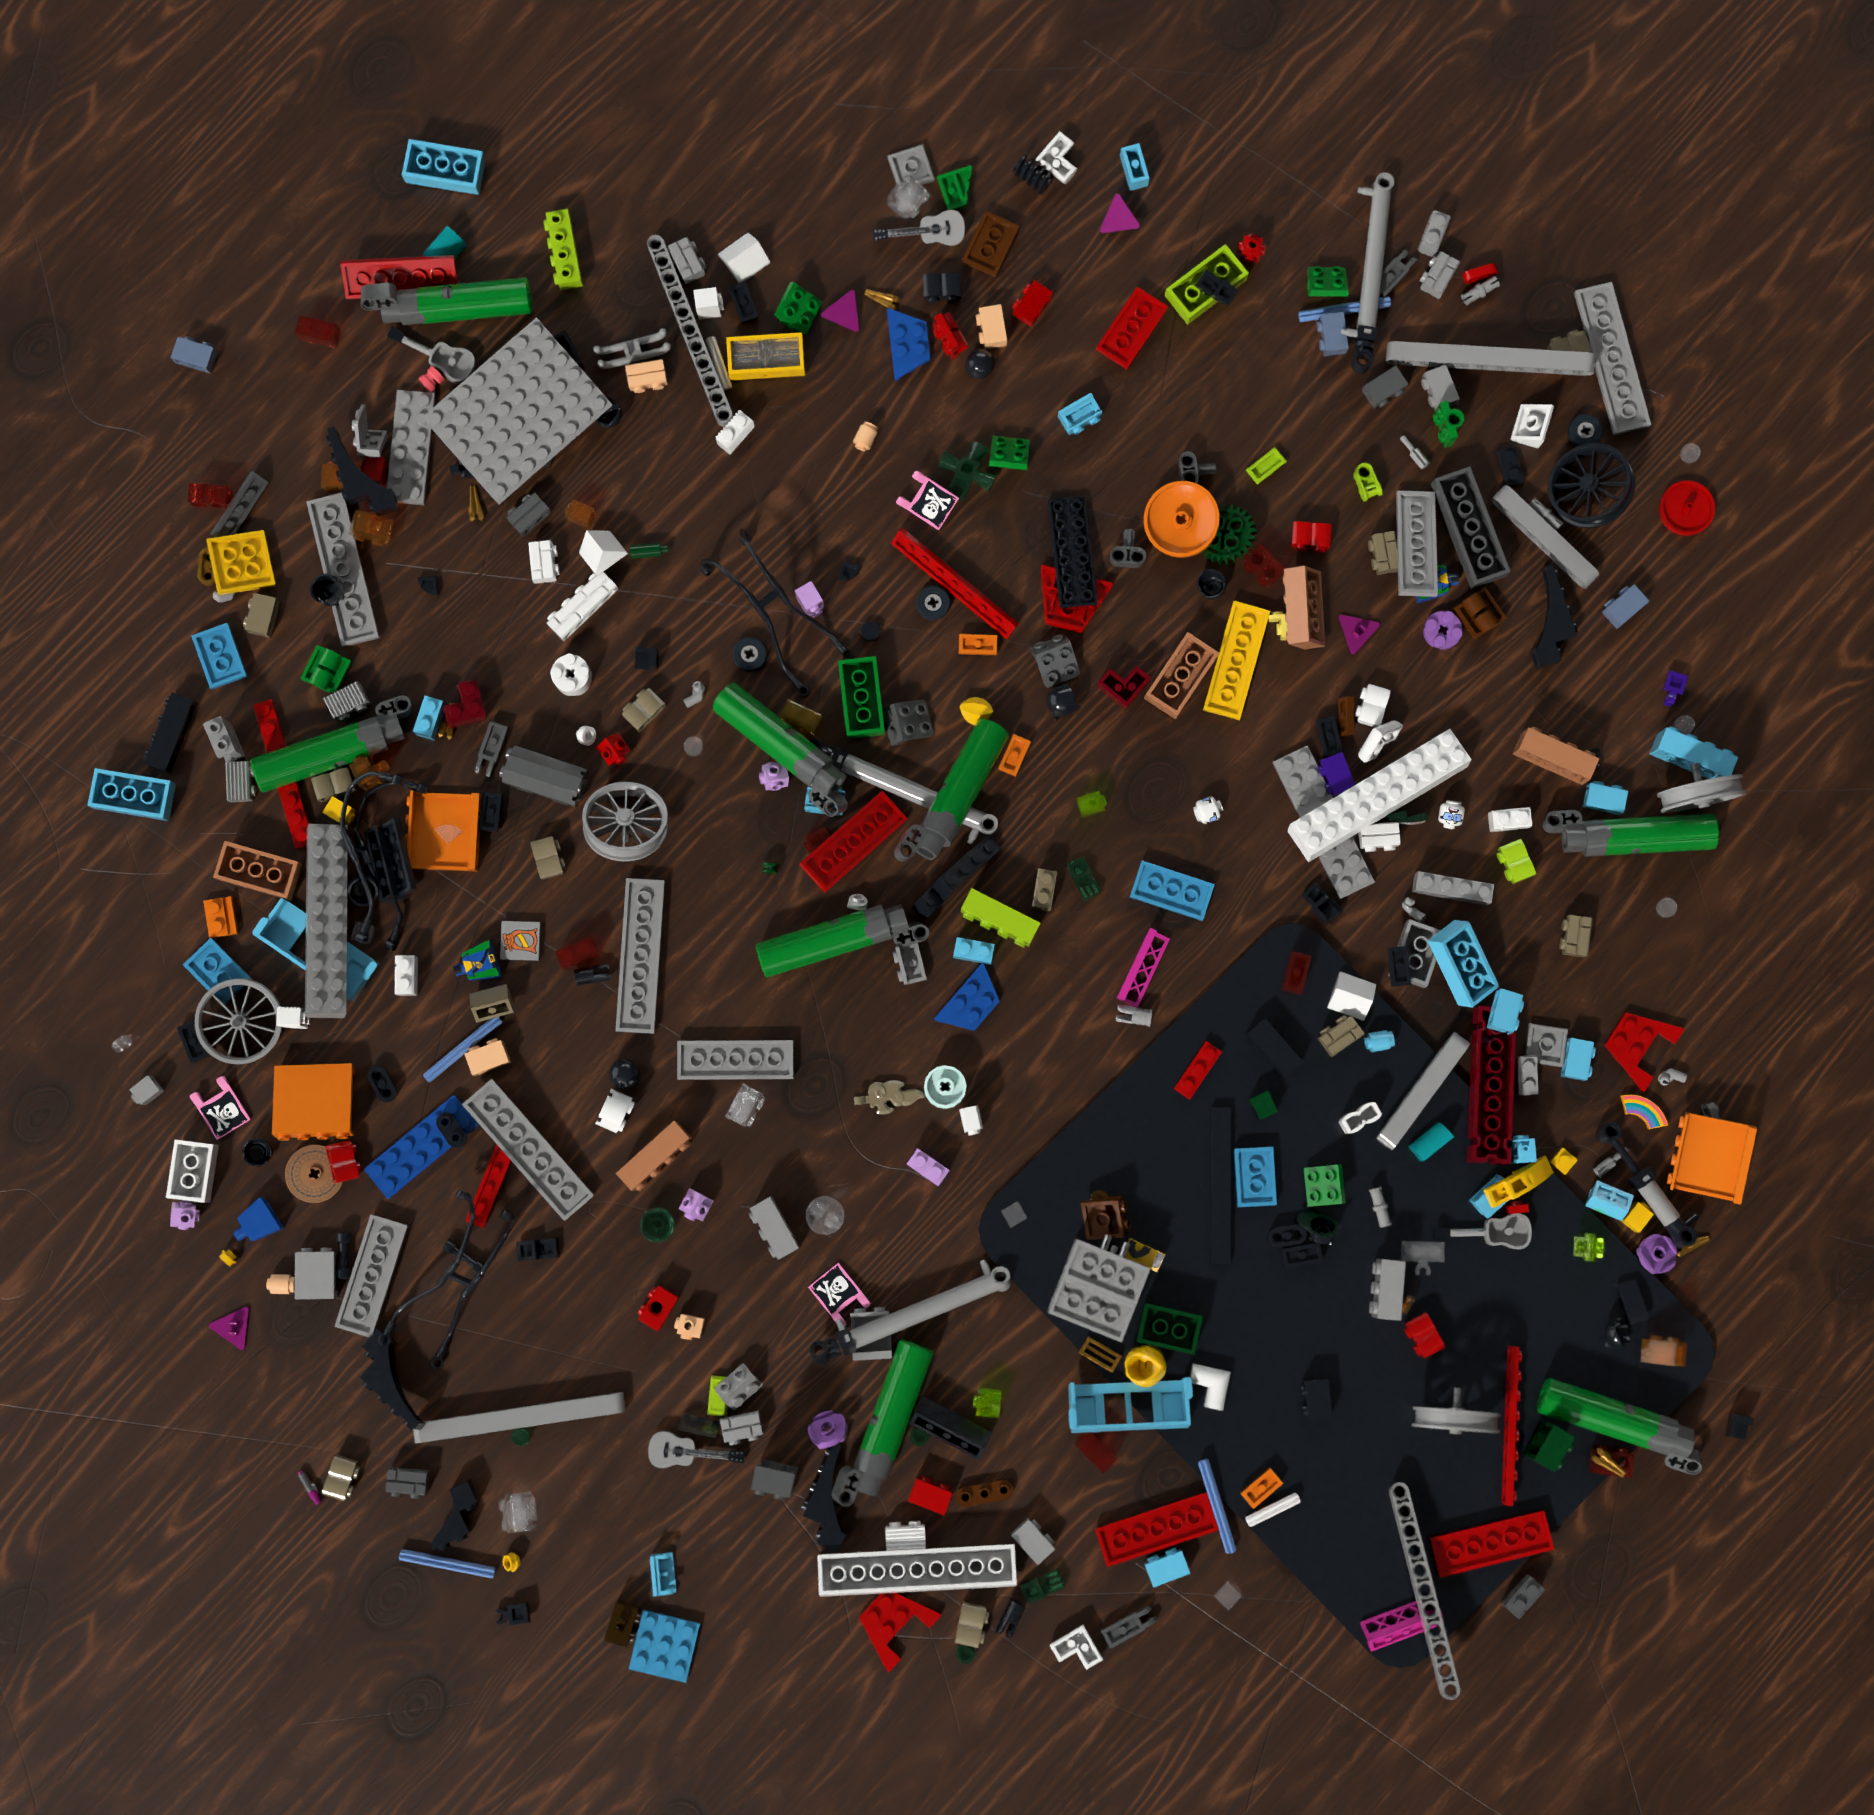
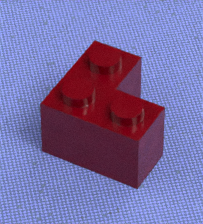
M1136 666L1124 680L1109 668L1098 681L1096 687L1126 711L1148 685L1151 677Z
M477 679L458 683L457 689L461 702L446 705L443 708L448 729L486 720Z

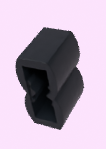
M961 274L923 275L924 301H928L930 304L939 303L940 300H947L948 303L958 302V300L962 299Z

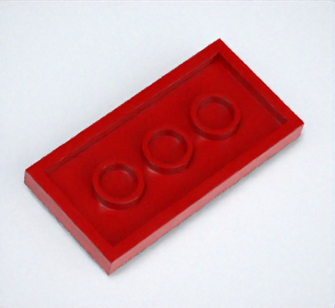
M1136 287L1097 345L1096 350L1127 370L1168 310V306L1139 287Z

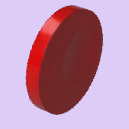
M1680 481L1670 486L1662 495L1659 502V515L1663 524L1671 532L1681 536H1692L1702 532L1710 525L1715 515V502L1710 491L1702 484L1694 481Z

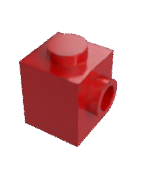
M366 456V460L362 462L361 471L376 483L384 486L388 468L387 461L383 456L374 458Z

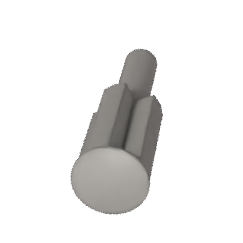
M1405 435L1400 438L1411 452L1410 456L1420 469L1426 468L1430 462L1420 449H1415Z
M1617 1153L1612 1158L1607 1157L1598 1166L1593 1168V1171L1601 1178L1616 1165L1615 1162L1621 1156Z

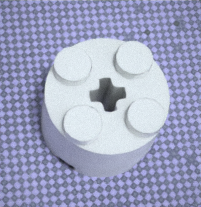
M566 654L558 658L553 664L550 672L551 678L555 686L563 694L568 696L582 695L591 686V669L581 657ZM574 673L575 676L572 678L569 677V674Z
M611 1089L610 1093L613 1095L612 1097L607 1096L599 1114L601 1121L597 1120L595 1124L617 1133L618 1131L622 1132L626 1124L625 1114L631 1113L634 1102H632V1097Z

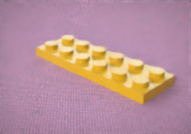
M1233 601L1203 707L1204 711L1240 720L1269 618V610Z

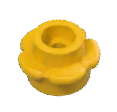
M229 1249L227 1251L222 1250L223 1253L219 1256L222 1261L229 1267L237 1263L235 1260L237 1256Z
M510 1552L503 1557L505 1570L516 1571L520 1566L518 1555Z

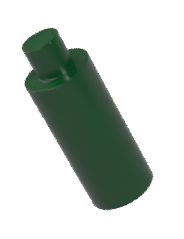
M660 543L630 545L631 559L662 556V553H668V545L661 546Z

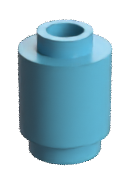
M1387 1030L1368 1033L1367 1038H1365V1046L1371 1052L1387 1050L1395 1045L1392 1031L1387 1032Z

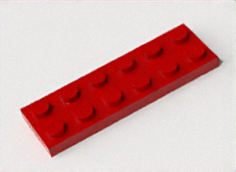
M454 255L344 260L340 263L346 299L361 298V288L369 284L392 283L397 287V291L418 287L458 284Z
M881 791L799 865L825 893L908 818Z
M1206 1492L1094 1528L1107 1567L1219 1530Z
M1544 1510L1429 1538L1440 1578L1554 1550Z

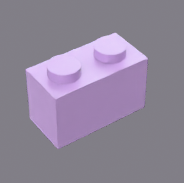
M812 581L795 590L796 598L806 614L816 617L823 612V600Z
M918 1148L907 1163L908 1166L937 1186L941 1184L949 1172L946 1167Z

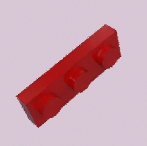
M1205 1041L1174 1087V1090L1190 1100L1222 1051Z

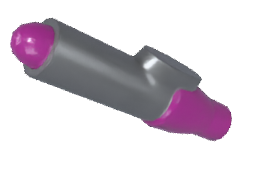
M299 1470L298 1477L308 1492L309 1497L318 1505L322 1502L318 1495V1489L314 1483H311L306 1473Z

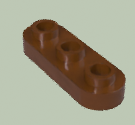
M1005 1479L964 1486L957 1490L955 1498L956 1502L962 1507L1007 1500L1013 1494V1486L1010 1481ZM1003 1486L1007 1488V1492L1004 1494L1000 1492V1488ZM981 1491H988V1496L982 1497ZM963 1494L969 1495V1499L967 1501L962 1500L961 1497Z

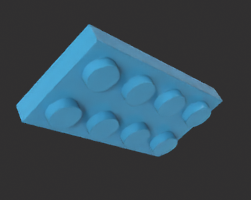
M1141 861L1130 898L1203 921L1215 884Z

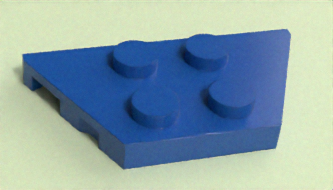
M887 309L895 381H898L902 376L913 372L918 366L930 361L927 325L923 320Z
M983 963L934 1018L935 1021L975 1031L1000 1001Z

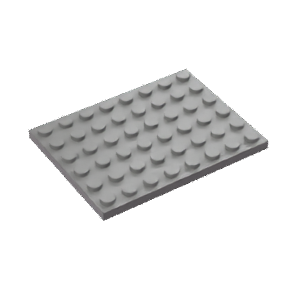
M536 317L422 418L500 505L613 405Z

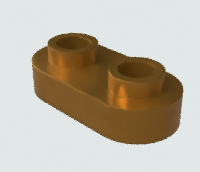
M206 547L199 553L197 576L203 585L212 586L215 584L211 561L207 560L209 551L208 547ZM211 574V579L207 580L206 576Z

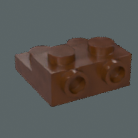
M1109 1196L1099 1200H1084L1081 1202L1087 1240L1104 1239L1105 1235H1108V1238L1109 1236L1112 1238H1124L1128 1231H1130V1220L1125 1217L1127 1202L1123 1201L1122 1196Z

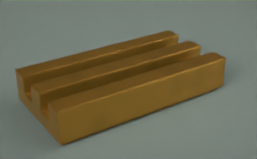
M1089 1336L1079 1351V1354L1112 1373L1122 1355ZM1089 1342H1092L1093 1344L1097 1345L1098 1347L1109 1352L1117 1358L1115 1360L1111 1359L1110 1357L1104 1355L1103 1353L1089 1346ZM1085 1349L1090 1350L1091 1352L1097 1354L1103 1359L1109 1361L1113 1365L1109 1367L1108 1365L1104 1364L1103 1362L1084 1352Z

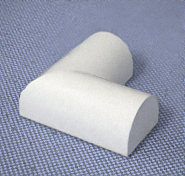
M1059 131L1036 158L1037 163L1064 184L1071 180L1077 170L1075 166L1063 158L1074 145V142Z
M1393 720L1373 728L1358 753L1359 758L1363 762L1376 759L1384 744L1396 739L1403 725Z
M1193 1363L1190 1373L1192 1384L1207 1387L1204 1406L1223 1411L1231 1372Z
M1084 1625L1079 1626L1049 1644L1059 1662L1077 1653L1087 1670L1103 1660Z

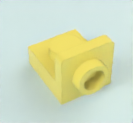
M1281 611L1273 612L1272 615H1269L1268 622H1279V624H1276V633L1280 635V640H1287L1285 614Z

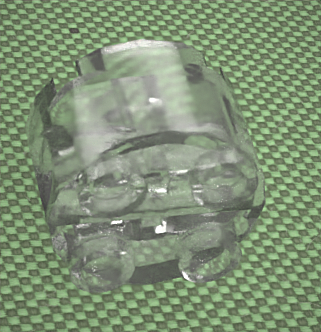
M907 175L903 178L905 180L903 183L899 181L892 189L887 198L888 202H886V205L903 219L908 217L914 218L920 211L918 209L919 206L930 197L924 186L911 175Z
M743 1083L725 1117L743 1127H751L756 1118L755 1110H760L765 1101L763 1093Z
M830 1196L815 1198L806 1210L807 1224L814 1232L821 1235H829L841 1228L845 1220L843 1205L837 1199Z
M532 1492L506 1494L504 1499L499 1501L500 1511H503L501 1523L503 1531L514 1533L535 1530L536 1525H533V1521H537V1506L535 1498L530 1497L533 1494Z

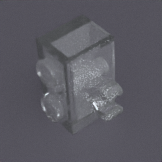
M1402 1241L1401 1261H1418V1265L1415 1267V1274L1419 1275L1420 1268L1424 1267L1426 1275H1430L1431 1269L1427 1262H1444V1242Z

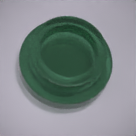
M917 1427L911 1430L910 1441L914 1445L923 1446L928 1442V1433Z
M516 1428L512 1432L511 1440L515 1445L522 1447L529 1443L530 1436L525 1429Z
M962 1644L959 1645L955 1652L956 1659L962 1664L972 1662L975 1657L974 1648Z

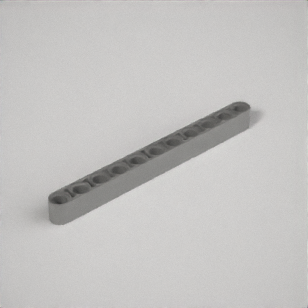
M652 235L647 241L650 255L716 421L721 427H726L728 422H731V419H733L731 408L664 240L659 235ZM655 243L661 244L658 249H653L652 246ZM661 260L668 261L665 266L659 265ZM668 277L675 278L672 283L665 282ZM675 294L681 295V298L678 300L672 299ZM681 311H687L688 315L685 317H680L679 313ZM688 328L695 329L694 333L687 334L685 332ZM695 345L702 346L699 351H694L692 348ZM702 362L709 363L706 368L699 367ZM714 379L715 383L709 386L706 384L707 380ZM721 396L722 400L720 402H713L714 397ZM723 413L729 414L726 420H721L719 417Z
M1391 341L1387 343L1386 363L1427 367L1446 365L1447 368L1589 376L1594 374L1595 354L1575 351Z
M618 1392L424 1421L426 1425L421 1430L413 1429L415 1443H423L626 1412L624 1393Z
M1398 1482L1390 1487L1389 1496L1439 1692L1443 1698L1456 1699L1460 1694V1686L1408 1486L1405 1483ZM1396 1486L1403 1489L1404 1494L1402 1497L1395 1495L1394 1489ZM1401 1506H1406L1409 1510L1406 1517L1399 1513ZM1407 1525L1411 1526L1414 1530L1411 1537L1407 1536L1404 1532ZM1411 1545L1418 1547L1419 1553L1417 1556L1410 1554L1409 1549ZM1416 1565H1421L1424 1569V1573L1421 1576L1415 1574L1414 1569ZM1423 1584L1429 1588L1426 1596H1423L1419 1590ZM1428 1604L1434 1608V1613L1431 1616L1425 1613V1606ZM1433 1624L1439 1628V1633L1436 1636L1430 1633V1626ZM1438 1644L1444 1647V1653L1441 1656L1435 1653V1647ZM1443 1664L1449 1667V1673L1446 1676H1443L1440 1672V1667ZM1449 1684L1454 1687V1694L1448 1696L1445 1692V1688Z

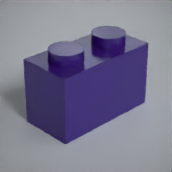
M1342 752L1322 759L1317 767L1321 777L1324 776L1326 784L1324 785L1328 795L1332 794L1334 798L1355 786Z

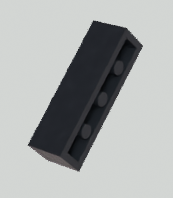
M172 692L166 698L164 704L166 708L164 713L159 716V726L157 731L152 734V744L150 749L145 752L144 764L171 774L198 704L196 701Z
M924 1396L909 1423L978 1460L993 1433Z

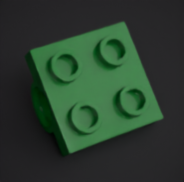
M1308 267V296H1348L1349 288L1345 267Z
M790 282L774 316L779 318V322L785 327L806 335L822 301L796 283Z
M1448 401L1441 402L1433 414L1435 426L1438 425L1439 428L1438 438L1440 443H1443L1444 448L1451 447L1458 438L1457 431L1464 422V414L1458 409L1450 410Z
M992 436L989 466L1027 470L1030 440Z
M316 645L300 679L333 694L339 690L352 661L332 650Z
M1342 1164L1304 1168L1308 1207L1346 1203Z

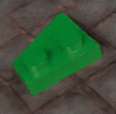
M971 165L937 176L947 210L956 211L966 208L972 172Z

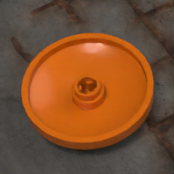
M1189 481L1172 482L1158 489L1149 499L1144 512V528L1150 542L1162 553L1177 558L1191 557L1204 551L1215 539L1220 526V512L1213 496L1204 487Z

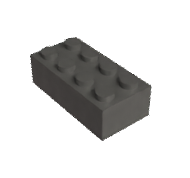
M760 1459L755 1467L751 1490H755L754 1493L757 1495L766 1496L769 1493L774 1494L776 1499L786 1500L787 1497L790 1498L794 1490L798 1467Z

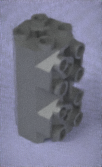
M518 746L508 748L505 757L507 759L506 765L501 767L499 773L504 784L577 808L578 804L576 802L581 801L587 785V780L584 779V775H589L587 769Z

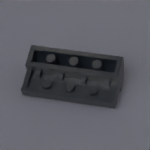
M392 818L383 825H375L364 832L381 903H394L410 898V893L417 889L400 818Z

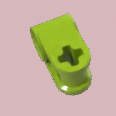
M1361 463L1355 469L1353 476L1360 496L1365 502L1373 496H1381L1383 492L1372 466L1368 463ZM1359 470H1366L1368 476L1362 477L1359 474Z

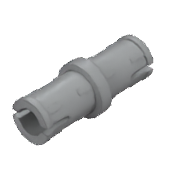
M1492 276L1481 284L1477 283L1473 289L1462 294V300L1470 296L1469 299L1464 301L1465 305H1469L1480 297H1485L1486 293L1499 287V281L1491 285L1497 278Z
M1536 497L1528 504L1556 531L1564 523L1551 512L1550 508H1546L1540 503Z
M1376 1187L1370 1189L1369 1192L1374 1204L1372 1208L1373 1211H1376L1379 1227L1381 1228L1391 1225L1392 1222L1390 1221L1387 1210L1388 1203H1385L1382 1188Z

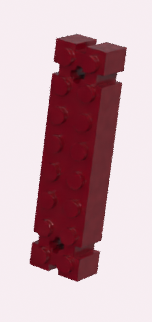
M1478 1006L1473 1009L1472 1024L1477 1025V1030L1472 1032L1468 1139H1472V1145L1467 1147V1162L1482 1164L1490 1159L1489 1164L1508 1165L1511 1164V1148H1507V1142L1512 1140L1516 1032L1508 1035L1507 1032H1494L1493 1029H1488L1487 1024L1492 1007ZM1487 1141H1489V1143H1492L1491 1147H1489Z

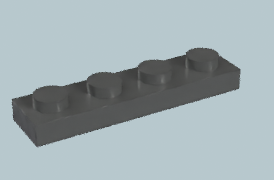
M251 471L210 535L213 537L234 535L269 482Z

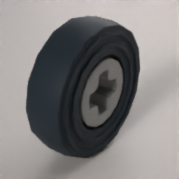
M1588 414L1577 416L1568 427V437L1576 447L1588 443H1598L1603 432L1599 420L1593 415ZM1583 427L1589 429L1587 436L1585 433H1581Z
M930 586L919 593L916 607L923 618L939 620L948 613L950 599L942 588ZM932 598L938 601L935 608H932V605H928Z
M744 638L738 641L733 649L734 662L741 670L747 672L760 669L767 658L764 644L756 638ZM753 650L755 656L747 659L745 652Z

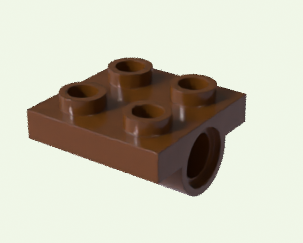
M1486 588L1471 595L1453 609L1474 641L1507 619Z

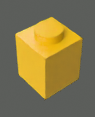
M332 796L322 813L340 823L343 802ZM348 805L345 825L347 823L350 824L355 817V809Z
M1634 1202L1621 1222L1635 1233H1640L1654 1214L1650 1212L1651 1208L1644 1202Z

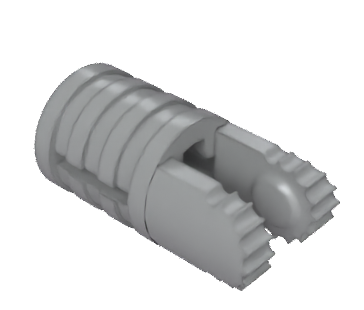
M1118 1005L1119 1012L1132 1014V1016L1117 1015V1022L1150 1027L1151 1009Z

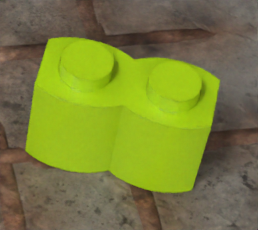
M1521 839L1498 848L1497 858L1501 864H1504L1506 868L1504 871L1505 877L1512 884L1536 875L1534 866Z

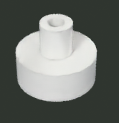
M589 726L580 727L576 732L578 742L587 746L593 744L596 739L595 729Z

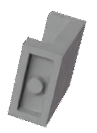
M219 716L203 724L217 758L224 757L226 762H237L246 758L232 723Z
M301 1248V1252H295V1299L338 1298V1290H335V1268L338 1251H332V1248H320V1252H313V1248Z
M875 1307L874 1311L866 1312V1308L854 1309V1313H850L851 1329L886 1316L890 1312L889 1310L885 1311V1307ZM891 1335L857 1348V1352L852 1353L853 1361L892 1358Z

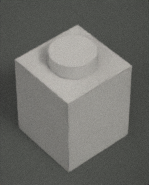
M147 1075L129 1089L132 1093L131 1098L135 1103H140L141 1105H147L164 1092L160 1084L151 1075Z

